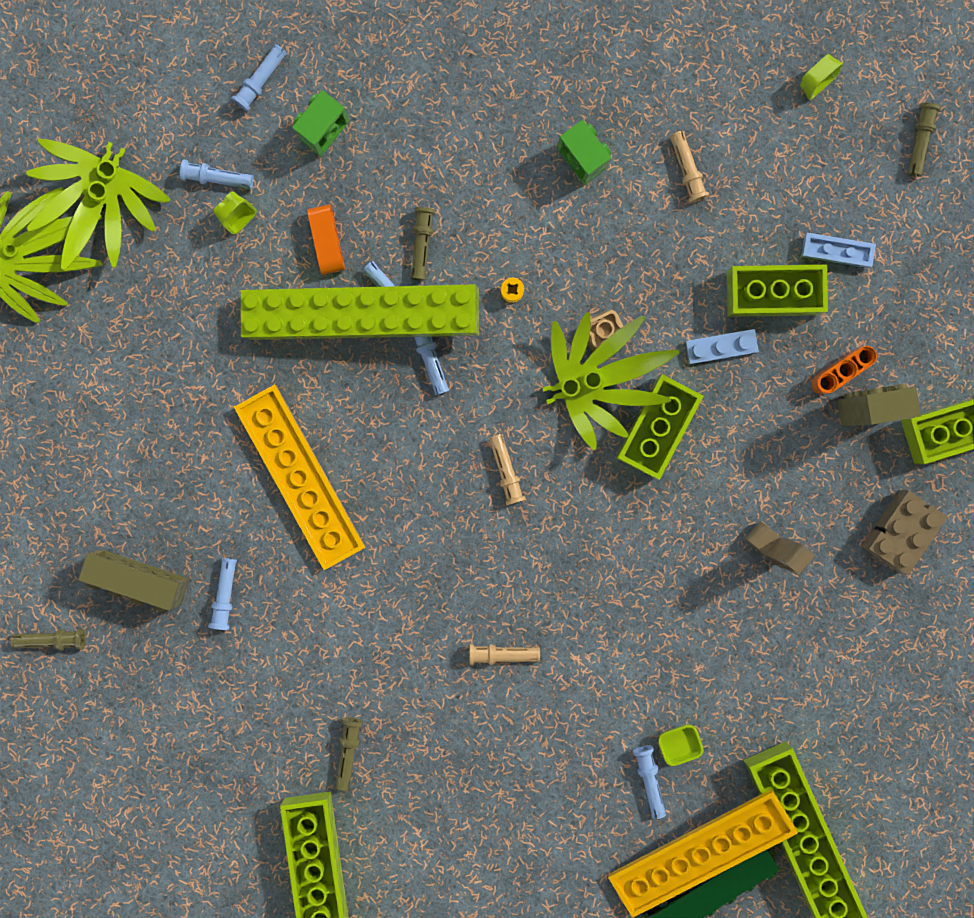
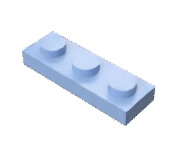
M805 233L801 257L871 268L876 244Z
M755 329L685 341L688 364L759 352Z

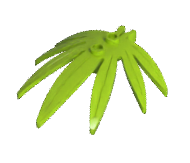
M39 138L38 144L47 152L59 159L77 164L41 166L26 171V175L30 178L44 181H63L80 177L81 180L69 186L48 202L30 222L27 231H35L53 222L63 215L81 195H84L66 235L61 270H66L86 246L97 225L104 204L106 205L104 221L106 250L111 267L116 268L121 247V215L117 196L120 195L132 216L150 232L156 230L153 220L144 204L130 188L152 201L169 203L170 198L146 179L118 167L119 160L124 156L126 149L121 148L120 152L115 154L113 161H110L112 155L111 148L113 146L111 142H108L106 154L100 159L75 146Z
M62 187L40 196L25 206L12 218L0 234V297L15 311L36 323H40V319L34 310L10 285L32 297L61 306H68L69 304L41 284L17 275V271L57 273L90 269L103 265V262L78 256L63 271L61 270L62 255L28 258L31 254L64 241L73 216L54 220L40 229L32 232L26 231L14 238L30 224L48 202L65 190ZM9 191L5 192L0 198V228L12 194Z
M586 312L577 327L571 345L569 360H567V345L562 329L557 321L552 322L551 351L559 383L555 386L542 387L543 392L562 390L561 393L555 394L553 398L546 400L547 404L554 403L557 399H565L575 428L593 450L597 448L596 436L593 426L584 412L610 432L624 438L629 436L620 422L606 410L593 404V400L627 406L658 405L671 401L666 396L646 391L629 389L604 390V387L624 383L643 376L664 365L680 353L679 350L648 352L615 361L599 369L597 368L598 365L616 354L634 336L645 320L643 315L613 333L590 355L583 365L580 364V361L589 341L591 314Z

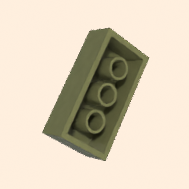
M906 383L844 394L845 399L837 400L842 427L872 425L921 416L916 387L907 388Z
M102 549L87 553L78 580L85 582V586L95 590L103 588L108 590L107 593L115 597H122L123 595L131 598L130 601L135 604L144 605V603L153 605V609L156 611L167 612V610L170 611L182 604L190 578Z

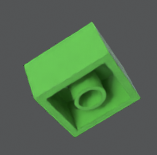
M323 90L319 94L312 96L308 103L309 107L304 113L300 112L296 116L292 126L299 140L320 157H322L350 122L345 108Z
M582 119L559 137L557 150L585 186L607 169L611 160V151L604 142H599L594 127L590 123L586 124Z

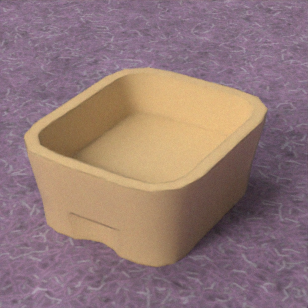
M606 310L591 318L588 346L592 351H595L607 338L623 327L616 311Z

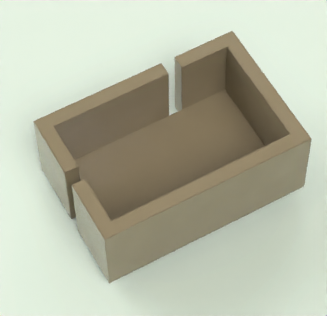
M899 490L875 525L877 528L886 531L883 533L872 530L861 548L898 573L909 575L948 517L933 506L925 505L927 502L911 491Z

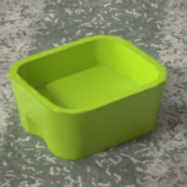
M827 54L803 76L800 87L809 100L817 96L839 75L843 63Z
M233 191L227 194L224 200L213 210L222 226L232 234L239 233L254 218L257 212L252 204Z
M683 724L663 731L659 735L658 741L665 762L670 766H677L692 761L703 754L704 750L696 727L690 724Z

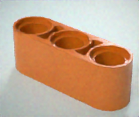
M331 204L307 209L321 274L326 275L344 271L345 265Z
M862 346L852 350L812 379L811 387L813 391L817 394H829L836 391L876 362V350L870 346ZM861 351L864 352L867 356V360L865 363L861 362L859 359V354ZM842 364L848 369L846 376L840 373V366ZM823 377L826 378L829 382V386L826 390L823 389L820 385V381Z

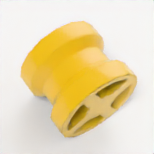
M508 278L502 283L501 296L505 301L516 303L523 297L524 285L518 278Z

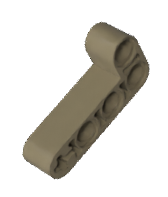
M761 521L745 538L751 546L764 557L769 558L770 562L798 576L815 557L803 545L780 537Z

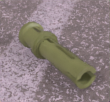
M919 104V110L921 111L918 123L914 126L917 134L907 171L909 176L915 177L917 174V177H922L923 175L922 172L930 137L936 131L935 121L937 113L941 110V106L938 104Z
M415 207L416 223L412 229L413 234H415V244L410 278L425 280L429 237L433 234L431 226L435 209Z
M61 629L55 633L13 634L10 643L13 649L55 647L57 650H64L65 648L83 650L86 645V633L84 629L66 632Z
M353 717L342 718L344 726L342 737L339 738L341 753L335 789L340 791L350 790L355 748L360 744L358 735L363 721Z

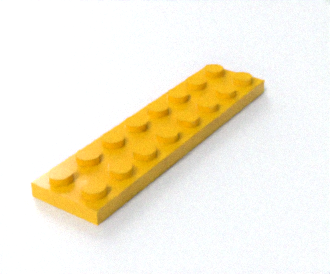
M274 384L234 406L323 570L364 549L363 541L278 387Z
M770 789L609 873L608 879L633 918L798 834L774 791Z

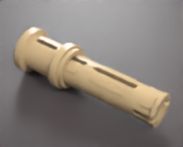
M684 131L673 133L670 135V139L684 176L682 183L687 187L690 196L689 203L704 200L710 195L709 192L705 191L702 182L703 175L700 171H697Z
M503 434L490 437V444L502 479L500 487H503L507 498L506 506L526 500L525 496H522L518 483L520 478L515 476Z
M470 644L469 663L470 665H474V663H489V665H493L496 662H540V648L495 647L493 644H489V646H474Z

